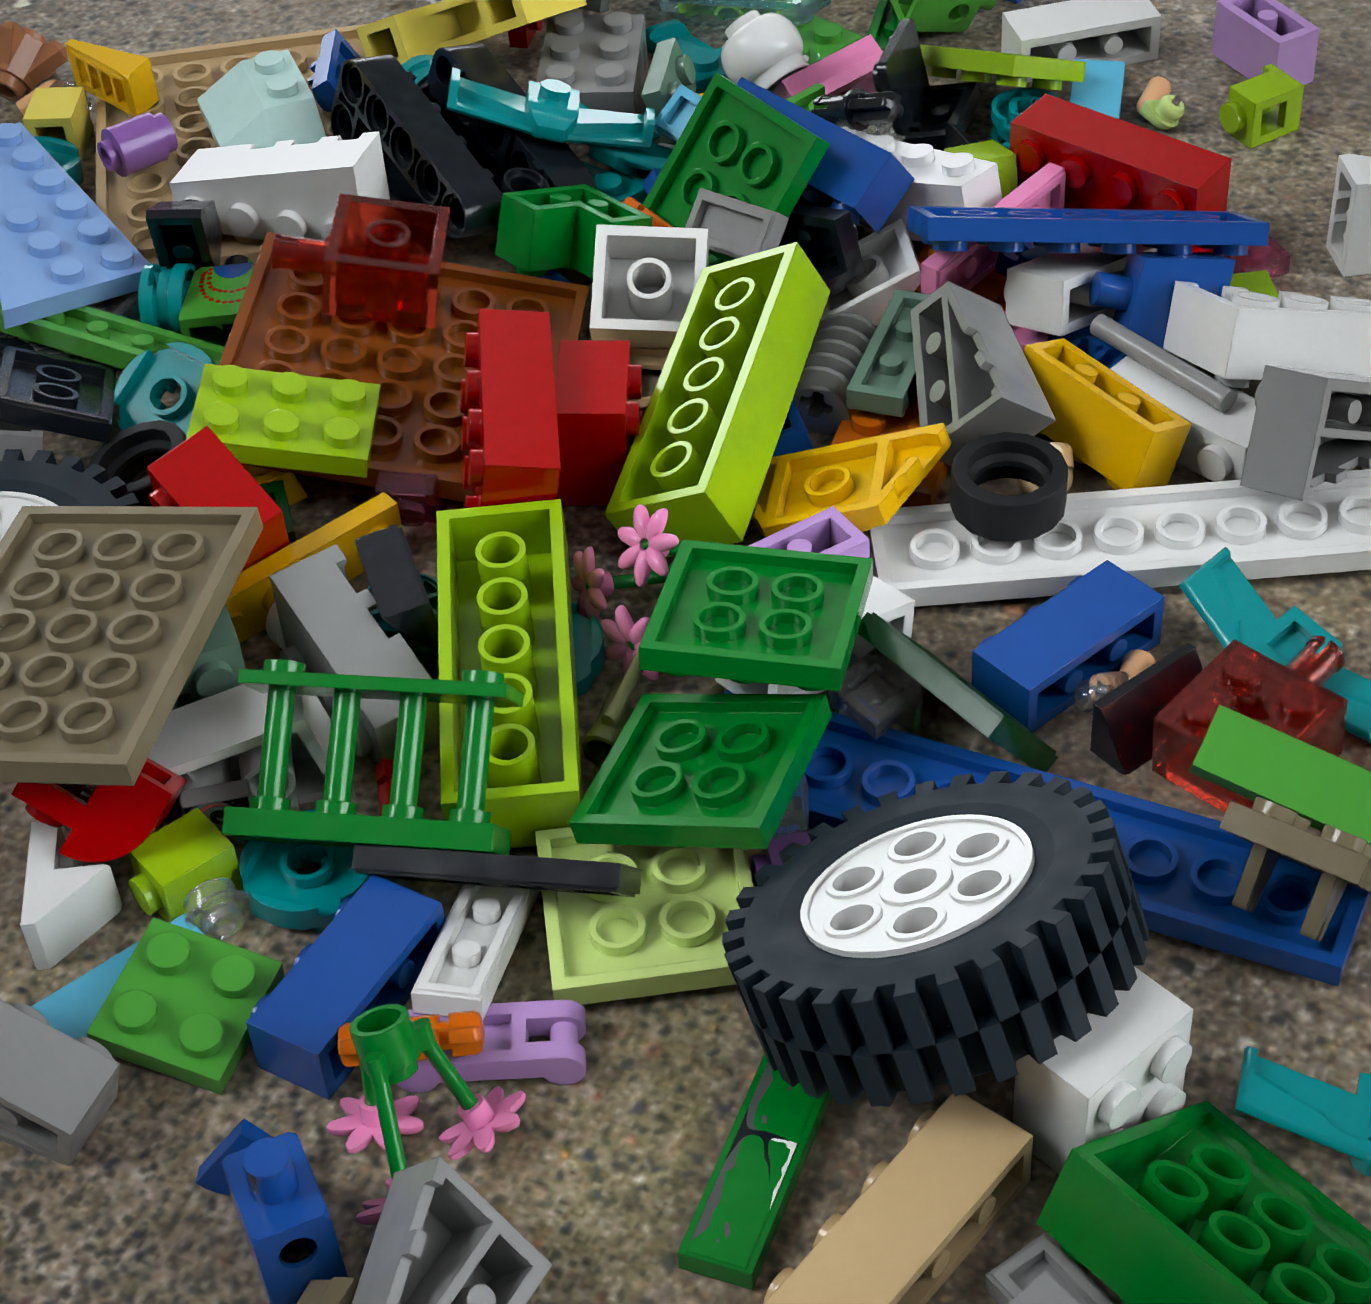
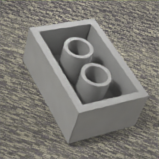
M615 11L606 15L582 16L579 13L567 12L549 17L536 82L541 83L543 80L555 78L568 84L571 89L579 91V102L589 109L642 114L643 99L641 94L648 68L644 14L630 15L627 12ZM565 142L567 145H570V144H580V143Z

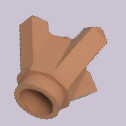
M8 21L0 25V96L17 102L29 94L33 87L56 74V69L67 62V49L62 43L53 40L47 43L46 39L38 32L21 27L15 21Z

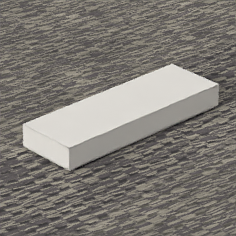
M463 884L411 991L413 1013L448 1016L452 1012L473 1010L480 1013L482 1020H484L540 890Z

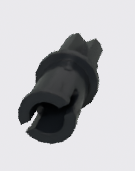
M855 88L849 90L845 95L818 96L813 104L816 106L828 105V107L813 108L811 113L839 127L847 126L851 130L861 131L869 125L893 123L895 118L902 117L904 107L900 104L901 96L894 91L868 93L864 89Z

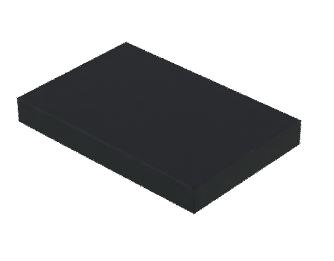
M5 347L0 367V421L108 443L112 425L117 370H114L113 367L23 348Z

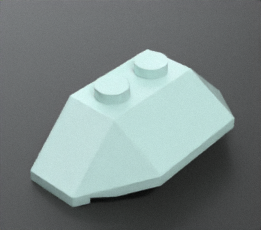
M275 50L264 51L257 54L254 58L240 61L197 99L199 109L218 147L254 144L259 149L273 147L277 141L295 140L296 144L300 145L318 143L322 137H326L315 98L289 50L280 52Z

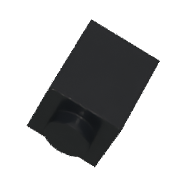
M188 199L183 201L159 202L146 210V222L161 267L172 269L177 263H192L196 271L202 267L220 266L223 233L214 200L198 201Z

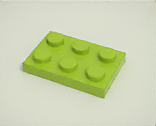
M920 44L924 64L927 66V76L956 79L957 70H962L961 80L991 83L992 74H997L996 85L1024 88L1027 85V78H1033L1032 88L1062 91L1063 81L1084 82L1086 62Z
M205 364L186 440L208 426L242 464L367 478L380 402L381 384L359 382L353 379L339 380L306 376L294 372L281 373L247 369L235 365Z

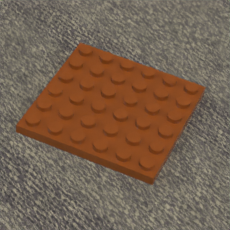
M267 232L219 365H235L247 369L281 373L294 372L306 376L339 380L353 379L359 382L381 384L380 402L367 478L250 464L242 465L464 502L465 495H473V491L462 490L464 455H469V452L461 451L462 417L468 416V413H460L461 378H466L467 369L473 370V368L464 367L466 332H477L479 308L550 312L554 380L556 383L559 341L579 340L589 286Z

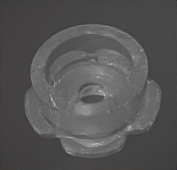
M215 878L195 887L184 899L183 908L187 914L185 926L189 930L198 927L204 935L218 940L227 939L243 927L245 923L244 917L246 916L245 909L251 903L250 897L245 891L237 890L231 879Z

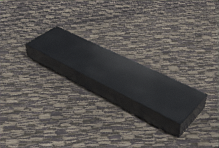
M354 844L352 869H356V873L369 876L375 874L386 879L635 897V894H640L642 876L641 869L622 863Z

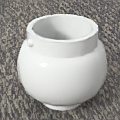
M752 10L734 21L725 31L728 40L722 47V67L727 77L736 84L742 77L772 92L781 80L809 66L807 62L809 57L802 55L803 41L800 33L794 24L783 15L771 12L760 15L757 10Z

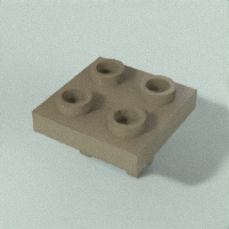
M1256 797L1251 809L1230 801L1219 828L1253 845L1232 901L1233 906L1253 913L1280 856L1322 873L1300 930L1301 935L1318 942L1321 941L1347 884L1371 893V845L1367 844V841L1326 824L1320 837L1307 832L1311 821L1298 816V813L1260 797Z

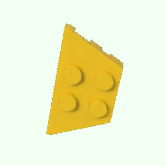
M945 423L772 457L751 518L764 538L832 506L841 512L861 532L868 531L873 527L886 525L950 448L951 440Z

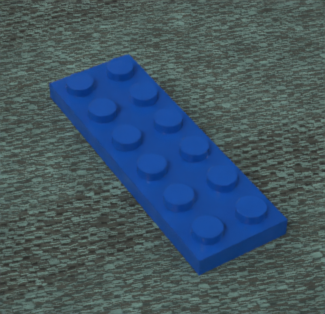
M908 206L907 229L922 237V243L932 244L933 250L953 252L967 251L968 241H978V244L989 245V250L996 252H1023L1024 242H1033V245L1046 246L1045 251L1054 253H1079L1080 243H1088V246L1102 247L1101 252L1112 254H1135L1137 244H1142L1143 247L1157 248V253L1190 255L1192 254V246L1197 245L1199 248L1213 249V254L1244 256L1248 254V246H1268L1269 222L1236 211Z

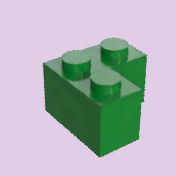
M586 184L502 193L495 255L515 265V270L523 275L544 276L547 274V270L563 268L578 271L590 277V283L592 284L596 224L652 226L653 217Z

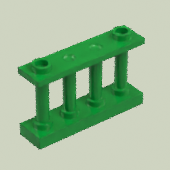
M283 659L264 660L263 670L239 669L238 683L260 693H268L257 796H250L249 808L224 806L222 834L245 841L354 848V844L509 855L511 830L490 823L491 812L485 811L494 706L523 707L524 694L508 683H503L504 674L486 670H463L462 681L309 673L305 672L306 664ZM295 695L333 697L323 800H316L315 812L290 810L291 800L285 798ZM361 698L399 701L390 803L382 805L381 816L356 815L357 804L351 803ZM427 702L466 704L457 808L449 809L448 821L423 819L424 808L417 807Z

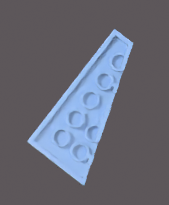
M21 122L15 124L1 123L0 302L4 329L139 291L142 270L146 264L150 263Z

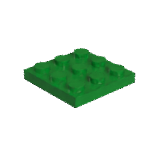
M715 72L643 205L673 227L685 228L699 189L703 188L789 217L830 143L730 79ZM709 250L710 266L734 260V258Z
M682 540L638 647L639 670L664 672L675 677L693 675L730 679L740 684L757 682L794 686L805 691L831 690L841 692L873 581V558Z
M643 694L569 821L577 844L673 846L677 848L710 847L736 848L741 850L767 849L832 716L826 694Z

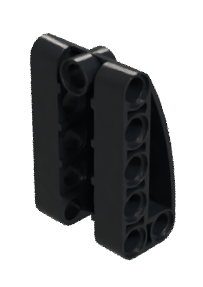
M483 43L443 47L436 50L427 80L420 86L415 83L416 77L412 71H406L393 55L349 59L342 65L330 116L333 135H340L342 140L359 139L362 133L379 131L390 201L409 216L436 232L456 239L498 232L502 193L586 184L597 189L596 182L591 173L565 142L559 143L535 138L526 133L447 109L452 67L461 70V78L526 97L524 91Z

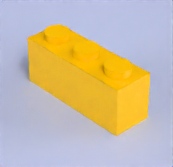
M1064 338L1025 346L1023 353L1056 419L1055 422L1038 434L1046 435L1055 442L1069 444L1073 447V460L1087 464L1107 478V483L1115 490L1168 485L1192 425L1190 422Z

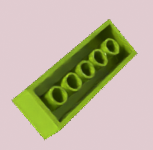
M798 242L702 268L639 426V435L635 436L605 512V516L617 531L620 527L634 528V509L637 505L641 504L646 507L650 518L658 509L666 508L668 510V519L662 533L676 535L679 542H682V540L715 541L722 544L743 542L831 292ZM667 555V557H676V555Z
M561 499L436 511L439 680L462 681L463 670L493 671L504 674L503 683H508L524 694L523 707L494 706L485 811L491 812L490 823L511 830L510 849L537 846L535 831L570 827L569 821L584 797L569 552ZM439 703L441 808L444 820L446 821L449 819V809L457 808L466 704Z

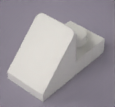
M40 821L31 822L20 926L36 970H45L55 966L121 911L122 901L109 865L82 866L81 861L60 854L59 851L66 840L62 827H52Z

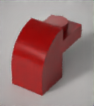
M147 758L134 786L97 785L94 788L89 784L17 782L11 795L27 803L25 806L26 811L36 820L52 827L60 828L65 825L72 829L59 851L60 854L83 862H105L120 858L142 844L163 823L187 780Z

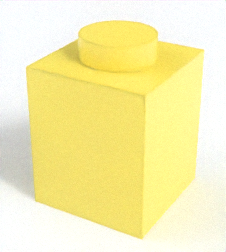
M83 87L35 88L22 119L24 127L33 136L54 137L74 144L78 148V155L81 157V160L94 129Z

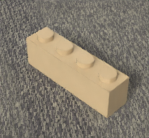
M952 1093L937 1111L928 1109L918 1118L910 1131L907 1144L891 1162L883 1160L872 1169L864 1182L861 1196L844 1215L838 1212L826 1220L815 1238L813 1249L795 1269L787 1267L775 1277L766 1292L763 1304H927L1030 1182L1033 1135L965 1094L954 1096V1093Z

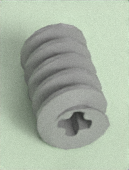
M840 312L828 315L820 321L793 397L809 432L819 434L836 433L842 420L849 421L851 417L849 410L854 409L847 408L846 389L877 328L868 319L857 314Z

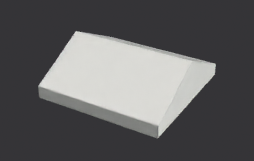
M901 218L883 227L878 233L874 232L858 241L865 273L847 282L846 288L842 292L828 297L821 321L828 315L843 312L857 314L878 326L896 289L914 292L920 285L921 267L907 228Z

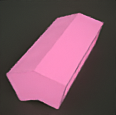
M869 34L781 80L772 93L788 99L817 83L825 86V95L829 96L845 95L849 90L855 88L864 89L868 93L877 92L873 82V68L875 63L879 61L883 51L873 36Z

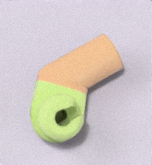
M1157 76L1149 80L1136 104L1137 112L1157 129L1168 130L1179 124V119L1184 115L1185 107L1182 100L1177 106L1172 103L1175 95H1170V82L1163 77Z

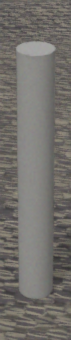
M1099 314L1090 325V333L1211 406L1222 412H1227L1235 404L1237 399L1236 391L1108 316Z

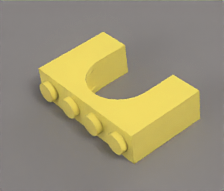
M442 0L356 28L365 57L393 55L402 65L415 56L423 54L434 55L435 51L439 48L471 44L585 6L587 3L586 0Z

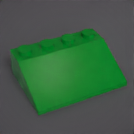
M1207 1100L1072 1148L1036 1222L1060 1243L1062 1250L1072 1260L1086 1266L1119 1296L1122 1304H1371V1232Z

